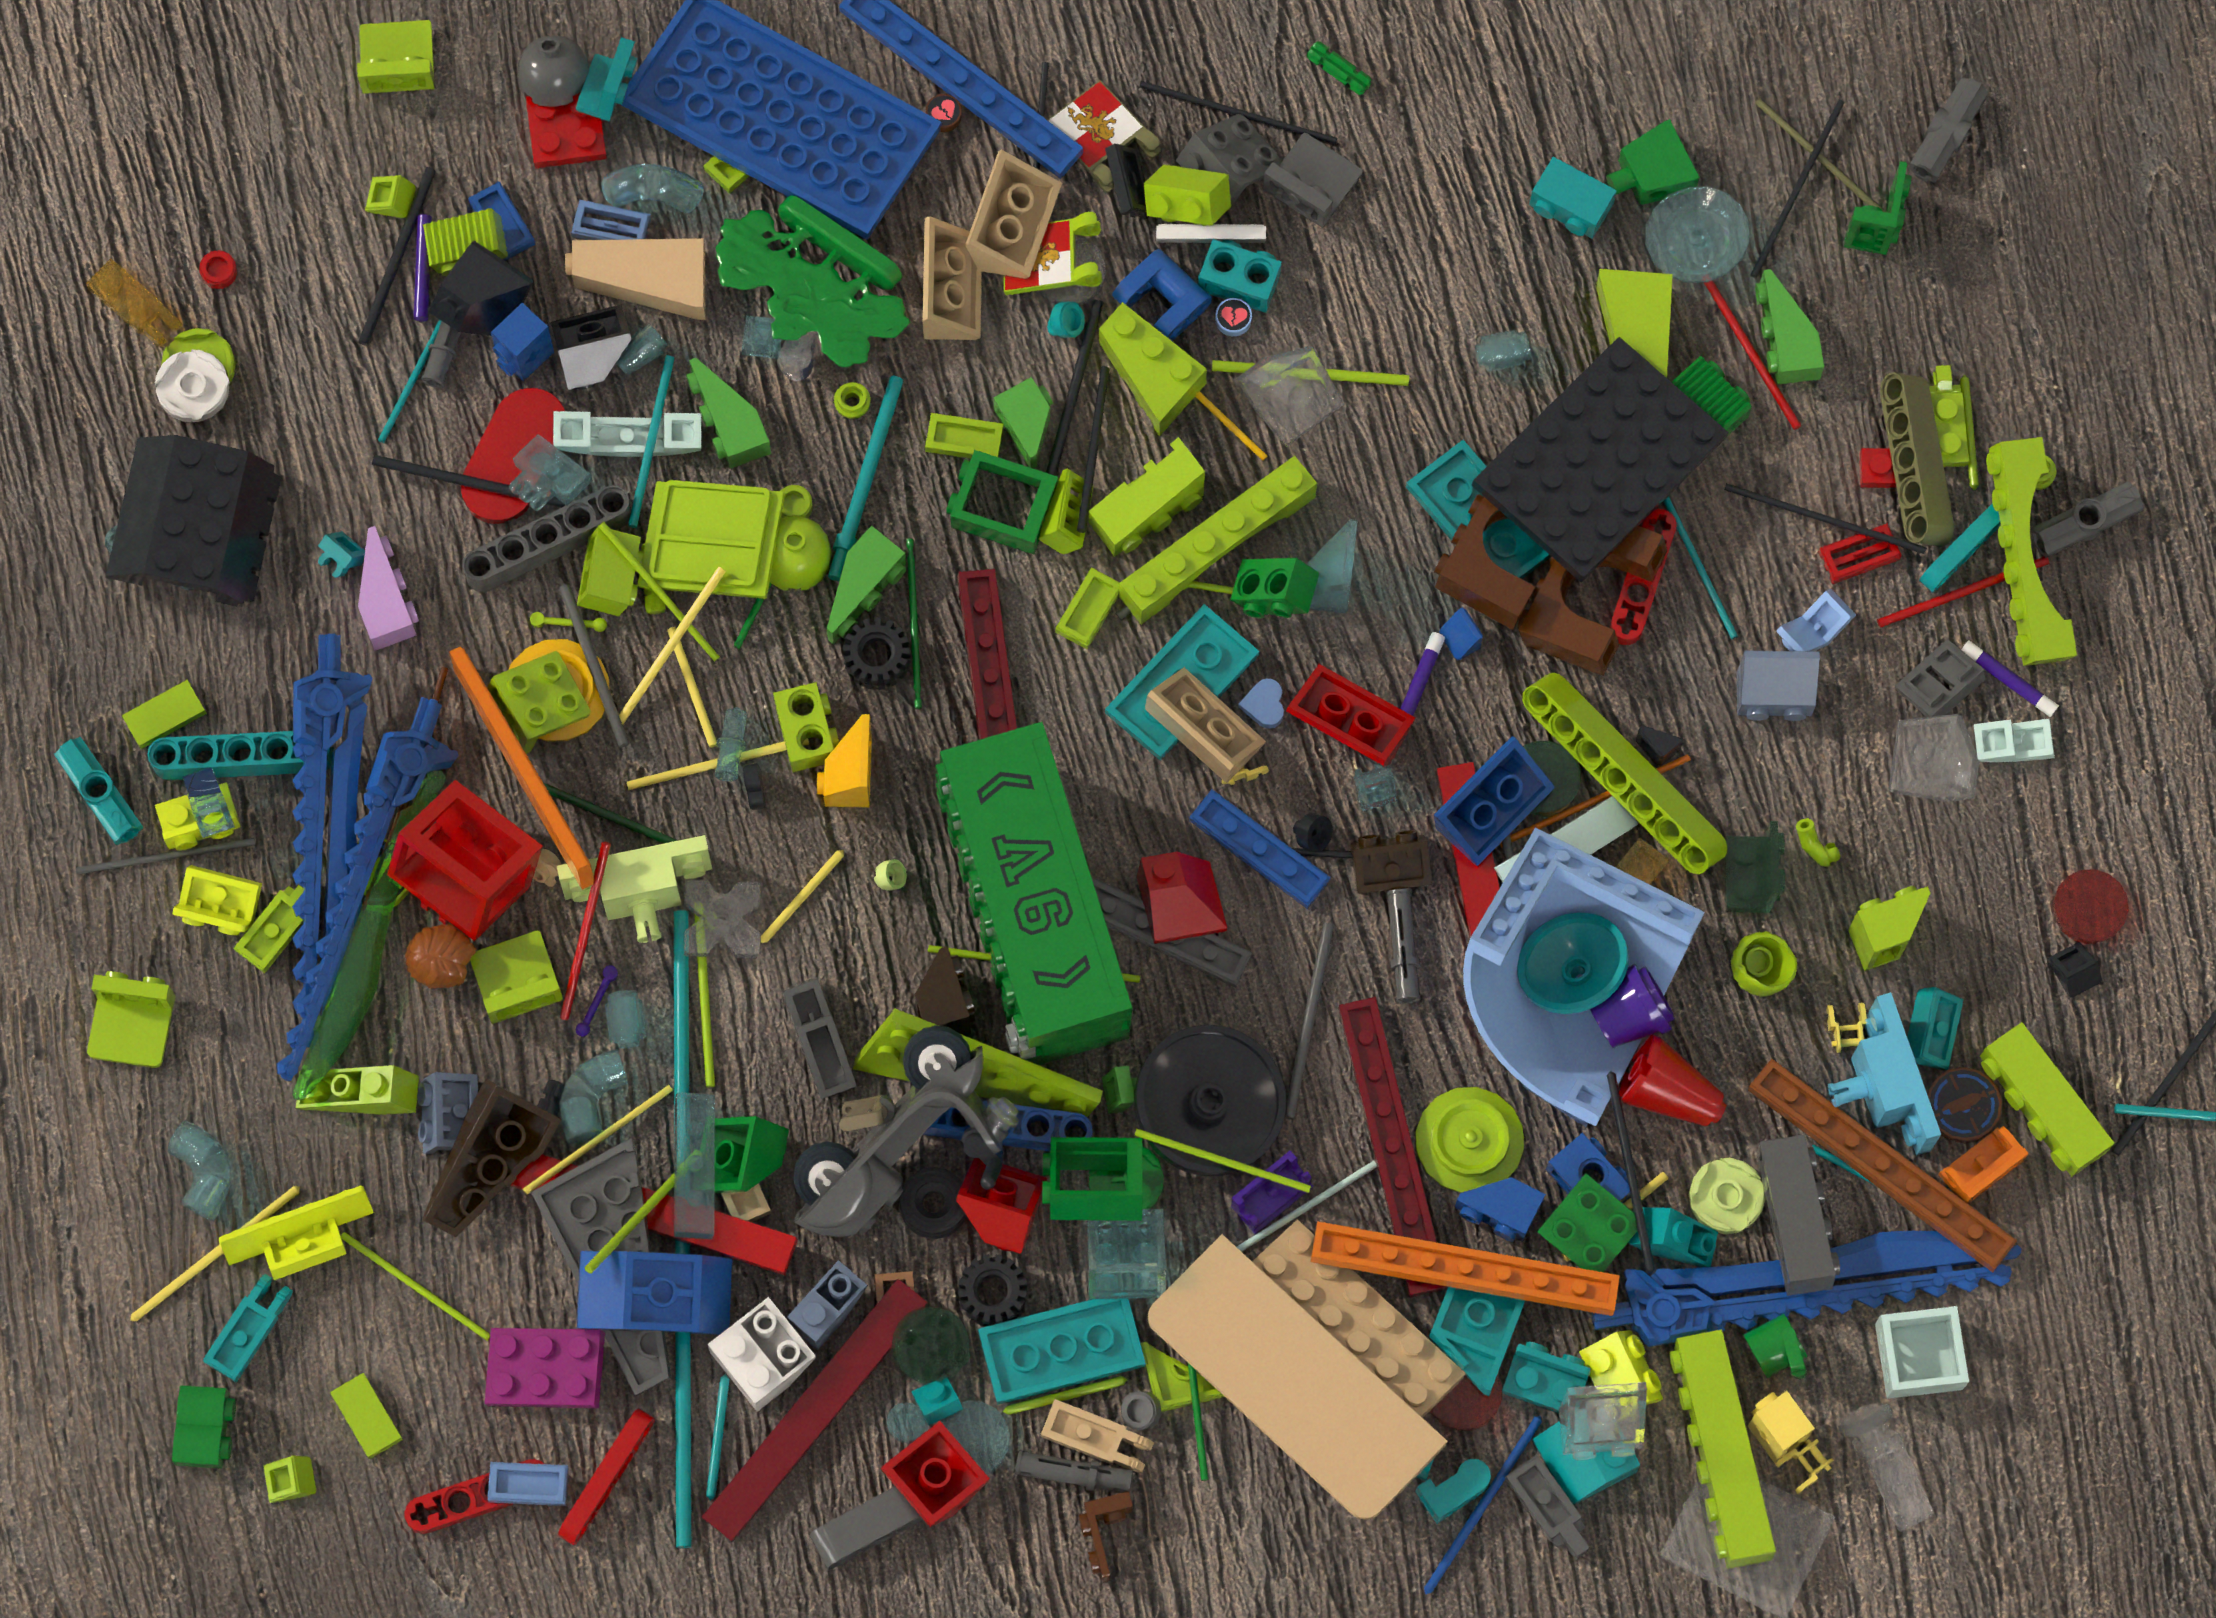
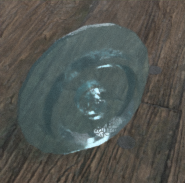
M1687 187L1668 195L1653 209L1646 224L1645 245L1653 264L1665 274H1673L1672 278L1686 283L1709 282L1727 275L1742 260L1749 245V221L1742 206L1726 192L1711 187Z

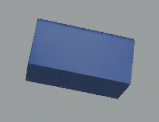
M1512 736L1434 814L1435 827L1473 864L1478 866L1555 786L1520 742Z

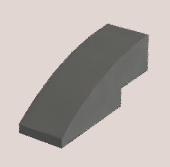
M815 977L781 989L820 1098L823 1099L857 1087L818 978Z

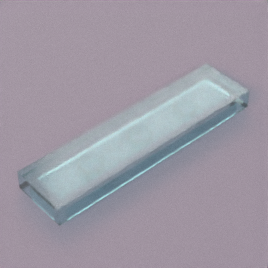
M677 1092L675 1096L674 1237L712 1239L714 1236L715 1095Z

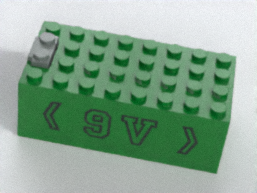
M1043 722L940 751V764L935 765L937 772L935 774L937 780L936 795L942 814L947 813L948 816L947 831L953 849L958 847V867L963 883H969L970 897L968 898L975 919L980 918L981 924L979 926L981 932L979 934L985 954H991L992 959L990 962L992 967L990 970L996 989H1002L1003 995L1001 997L1003 1003L1001 1005L1007 1025H1005L1007 1032L1005 1036L1010 1053L1012 1055L1016 1054L1017 1057L1034 1064L1042 1065L1129 1039L1132 1017L1131 1001Z

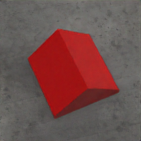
M941 1421L932 1426L881 1467L884 1474L930 1528L954 1516L990 1480Z

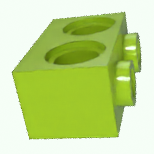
M817 682L774 692L775 707L792 773L825 765V759L839 743L836 728H828L825 715L832 714L827 693L819 694ZM801 703H808L813 706L812 712L804 716L796 714L794 709ZM815 737L823 743L816 750H808L802 746L804 740Z

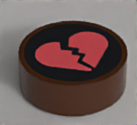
M939 94L932 97L927 103L926 114L942 122L940 132H949L960 124L962 109L959 101L953 96Z

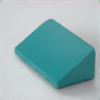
M1937 987L1918 990L1907 1036L1916 1064L1944 1071L1949 1069L1964 999Z

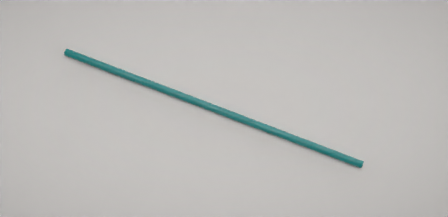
M685 910L674 911L675 1171L690 1156L689 912ZM690 1170L675 1185V1198L690 1202ZM675 1240V1254H690V1244ZM675 1332L676 1548H691V1334L689 1332Z

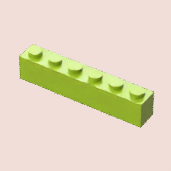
M1721 1329L1677 1338L1674 1351H1670V1362L1673 1373H1680L1683 1384L1682 1388H1678L1682 1410H1689L1692 1424L1687 1425L1688 1437L1691 1447H1698L1701 1461L1696 1462V1469L1700 1484H1707L1710 1498L1705 1499V1507L1709 1521H1716L1719 1535L1714 1536V1544L1718 1559H1725L1727 1569L1773 1560L1776 1549L1723 1331Z

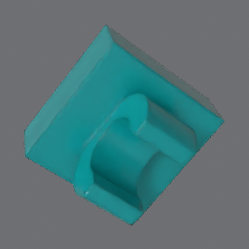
M343 531L325 534L318 545L324 551L318 560L320 566L328 565L331 559L337 562V568L332 574L334 578L346 575L349 568L361 566L364 562L365 550Z

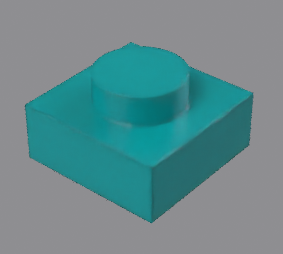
M946 1375L911 1391L928 1426L963 1409Z

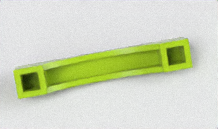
M2037 437L1999 442L1989 448L1986 464L1989 474L1993 475L1995 486L1992 493L1993 507L1995 511H1999L2001 526L1998 528V540L2000 546L2005 549L2006 555L2004 577L2006 583L2010 584L2012 593L2009 609L2011 618L2016 621L2018 631L2015 639L2016 652L2019 657H2022L2023 666L2066 661L2077 656L2072 620H2064L2044 591L2035 567L2030 540V514L2033 495L2039 478L2048 474L2043 438Z
M1293 456L1119 583V598L1142 625L1168 606L1170 601L1187 585L1228 552L1269 525L1285 517L1287 519L1316 498L1317 482L1296 456Z

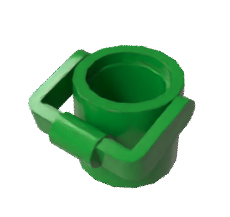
M1784 1313L1743 1335L1766 1378L1790 1367L1795 1379H1803L1807 1375V1369L1803 1360L1807 1358V1354Z

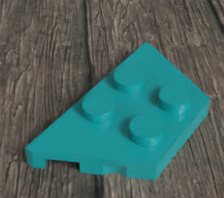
M1448 1287L1429 1337L1466 1373L1465 1375L1476 1387L1487 1396L1490 1395L1525 1300Z

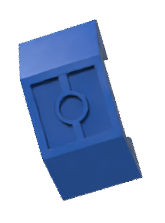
M580 1251L576 1328L689 1332L690 1334L720 1335L729 1328L732 1279L731 1258L691 1254L613 1251L590 1274L585 1270V1266L599 1251Z

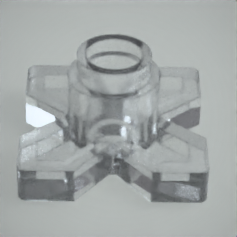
M687 880L684 886V906L699 917L700 920L684 932V955L687 957H706L718 942L722 940L736 958H757L760 953V932L748 924L744 918L760 906V883L738 881L727 894H718L709 881ZM718 916H723L727 920L719 919Z

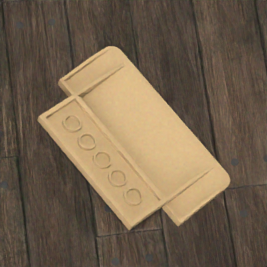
M1298 1219L1253 1261L1221 1234L1152 1304L1148 1312L1150 1327L1353 1516L1364 1520L1375 1518L1447 1444L1448 1441L1426 1422L1423 1417L1464 1378L1466 1373L1355 1271L1310 1262L1315 1235Z

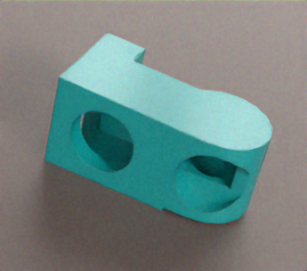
M1469 1459L1460 1465L1455 1475L1437 1487L1429 1478L1417 1486L1415 1493L1436 1524H1438L1480 1496L1487 1489L1491 1479V1472L1483 1461Z

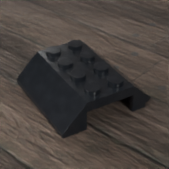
M179 435L138 438L105 578L141 586L144 578L215 593V602L236 607L238 604H244V601L253 602L259 577L251 573V570H261L267 544L259 536L266 537L269 535L275 509L266 503L267 501L276 502L282 477L273 473L275 467L273 464L246 450Z

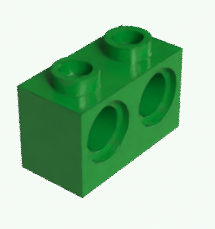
M1298 558L1242 559L1230 600L1242 607L1244 614L1254 618H1264L1265 615L1273 614L1279 617L1290 618L1292 614H1308L1319 572Z

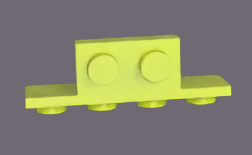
M358 1186L325 1199L308 1203L303 1207L281 1215L270 1217L248 1227L234 1230L231 1233L220 1236L218 1240L229 1266L265 1253L274 1280L346 1255L338 1226L373 1214L374 1211L364 1186Z

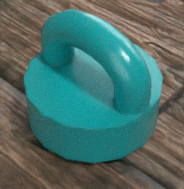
M1074 301L1056 304L1048 320V333L1060 338H1072L1080 335L1085 324L1082 308Z

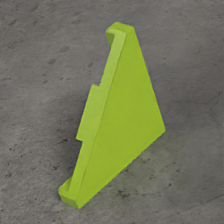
M1141 1342L1152 1394L1158 1398L1161 1404V1412L1192 1405L1188 1366L1173 1357H1169L1149 1345L1148 1342ZM1197 1372L1200 1403L1225 1397Z

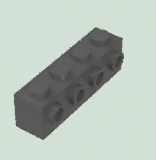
M1805 1135L1760 1141L1757 1160L1786 1294L1790 1296L1831 1290L1835 1276L1840 1275V1263L1837 1252L1831 1253L1828 1240H1832L1831 1222L1829 1217H1823L1820 1206L1825 1203L1823 1186L1821 1182L1815 1183L1813 1170L1817 1169L1815 1150L1813 1147H1807Z

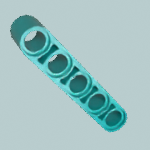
M293 731L164 737L152 742L147 753L154 772L164 780H183V776L209 767L212 768L215 778L297 774L304 765V761L299 759V757L296 758L292 749L296 744L293 742ZM333 746L327 750L326 770L331 767ZM275 748H287L288 752L282 759L270 758V754ZM240 749L251 751L249 757L244 761L233 760V755L236 751ZM200 752H213V756L208 762L197 763L195 761ZM164 753L176 754L172 763L168 765L158 764L159 758Z

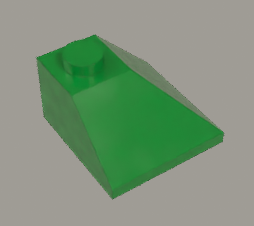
M757 1116L706 1119L699 1151L702 1157L696 1165L691 1192L696 1194L747 1192L782 1166L789 1129Z

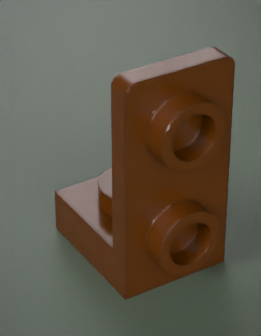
M1129 1491L1084 1502L1085 1513L1078 1515L1083 1537L1091 1536L1094 1551L1088 1552L1093 1575L1100 1573L1103 1583L1110 1581V1572L1097 1521L1104 1520V1524L1109 1525L1126 1520V1514L1132 1513L1133 1510Z

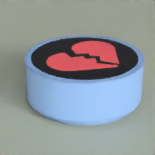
M1229 298L1219 304L1216 309L1215 322L1217 328L1223 334L1232 337L1240 336L1250 328L1252 311L1245 301L1238 298Z

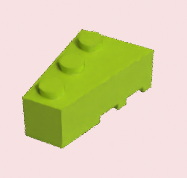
M1123 302L1099 328L1100 346L1122 380H1125L1135 396V400L1141 409L1143 408L1160 437L1193 400L1196 394L1206 385L1207 369Z

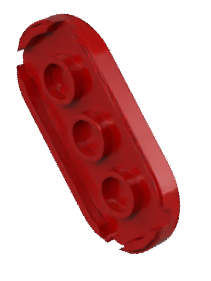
M524 388L506 396L497 407L463 475L539 491L559 450L553 449L554 411L565 412L561 402L551 393L538 388ZM461 485L462 498L470 513L477 519L490 524H501L513 518L514 520L519 518L529 509L533 502Z

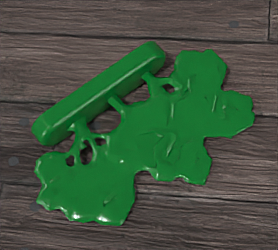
M790 195L778 208L781 220L790 229L795 231L794 233L776 232L774 220L764 210H752L741 220L725 219L724 224L720 228L724 238L715 247L716 258L720 263L718 269L720 284L725 287L741 290L755 289L760 286H770L773 289L774 295L767 301L769 314L775 320L771 324L772 339L799 340L801 336L806 335L808 332L816 331L821 342V352L826 354L836 365L851 367L853 364H862L868 361L870 350L868 338L870 336L896 338L910 323L909 318L904 316L905 307L902 298L895 295L877 296L870 293L868 282L882 290H892L902 279L899 267L888 257L802 199ZM767 231L774 234L771 238L763 237ZM780 239L784 244L787 241L791 243L786 248L776 251L770 250L767 246L768 243ZM807 239L829 254V256L821 264L814 265L802 258L799 250V244ZM794 248L796 251L795 257L791 258L788 251ZM838 260L861 277L845 282L834 269L833 264ZM860 289L863 297L860 300H856L854 296Z

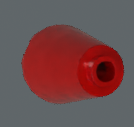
M1649 1035L1631 1059L1635 1063L1630 1073L1625 1072L1618 1087L1621 1102L1705 1127L1711 1122L1716 1124L1721 1119L1727 1106L1723 1102L1724 1093L1661 1037Z

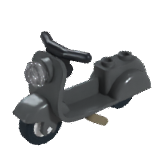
M943 1026L923 1028L913 1035L905 1047L903 1058L905 1074L913 1084V1087L895 1105L892 1099L886 1095L845 1102L842 1105V1113L845 1117L841 1118L839 1122L841 1130L851 1131L874 1127L852 1150L840 1143L826 1141L812 1145L799 1157L795 1165L793 1180L796 1191L804 1203L803 1207L797 1212L794 1223L808 1231L823 1236L846 1237L853 1236L858 1231L864 1234L877 1220L875 1213L884 1204L890 1207L903 1192V1189L900 1187L903 1182V1176L893 1169L892 1166L951 1107L959 1110L970 1125L961 1137V1141L964 1143V1151L972 1158L979 1157L986 1165L980 1183L984 1189L991 1190L995 1186L1003 1167L1002 1142L1009 1135L1008 1129L1010 1127L1015 1128L1019 1124V1120L1016 1117L1019 1111L1005 1097H1001L999 1100L991 1097L987 1101L989 1106L986 1108L981 1098L974 1091L981 1079L983 1070L982 1046L970 1051L968 1043L961 1034L949 1027Z

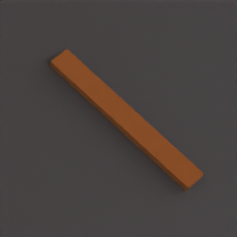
M1772 1058L1748 1088L1750 1093L1992 1273L2017 1242L2015 1238L1841 1109L1834 1107L1830 1101Z

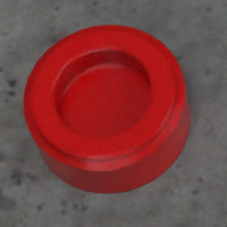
M216 250L209 252L200 262L199 271L204 283L211 288H226L237 277L235 261L225 251Z

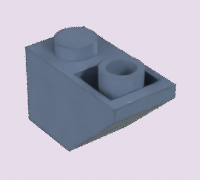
M838 1260L787 1316L788 1322L801 1337L818 1351L844 1322L867 1288V1284Z

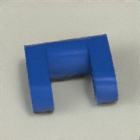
M1161 249L1155 250L1118 284L1112 294L1116 301L1120 304L1123 302L1130 308L1154 287L1173 306L1159 318L1153 327L1171 341L1175 340L1207 309L1212 301V297Z

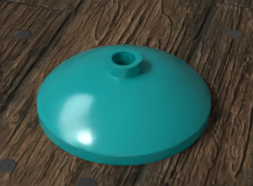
M1584 912L1558 916L1536 929L1522 947L1517 965L1519 983L1530 1001L1546 1011L1572 1014L1589 1010L1608 999L1622 983L1629 964L1627 943L1616 925L1602 916ZM1579 974H1584L1583 976L1576 978Z

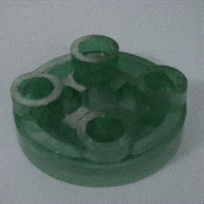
M1551 741L1531 742L1524 745V749L1553 783L1555 788L1530 813L1549 818L1566 809L1574 801L1581 782L1580 768L1577 760L1560 744Z
M935 1306L920 1307L909 1312L898 1323L892 1338V1353L899 1369L909 1378L924 1384L934 1381L939 1382L946 1377L948 1379L952 1378L967 1364L970 1358L969 1337L962 1321L952 1312Z

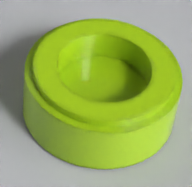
M789 485L780 490L785 493L781 518L792 515L809 517L811 515L813 503L807 489L799 485Z

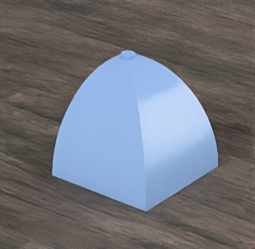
M1535 827L1470 938L1463 966L1466 1000L1471 1016L1485 1043L1515 1078L1544 1100L1596 1127L1611 1099L1607 1074L1610 1071L1614 1072L1619 1084L1642 1038L1613 1049L1598 1026L1590 1009L1572 1014H1559L1546 1011L1535 1005L1524 993L1517 975V965L1522 947L1536 929L1558 916L1577 912L1602 916L1616 925L1622 933L1629 951L1628 967L1634 963L1639 969L1646 967L1663 995H1665L1705 912ZM1579 974L1576 978H1579L1584 974Z

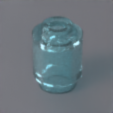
M1514 329L1481 336L1480 344L1475 345L1478 365H1485L1487 372L1521 366L1523 361L1531 359L1529 341L1525 331L1517 333Z
M633 990L609 994L607 996L608 1003L605 1005L609 1041L617 1043L618 1048L623 1049L639 1046L640 1040L647 1037L642 1000L638 999L637 992Z

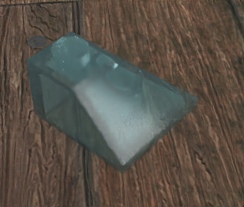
M1350 519L1308 562V566L1319 572L1310 609L1347 613L1358 520Z

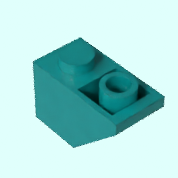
M1643 1207L1653 1256L1698 1267H1711L1718 1231L1672 1208ZM1637 1231L1628 1244L1641 1250Z

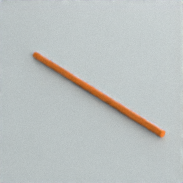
M1686 754L1656 768V770L1662 774L1691 759ZM1608 791L1603 792L1510 835L1511 842L1532 834L1535 827L1538 829L1545 828L1606 800L1612 795Z

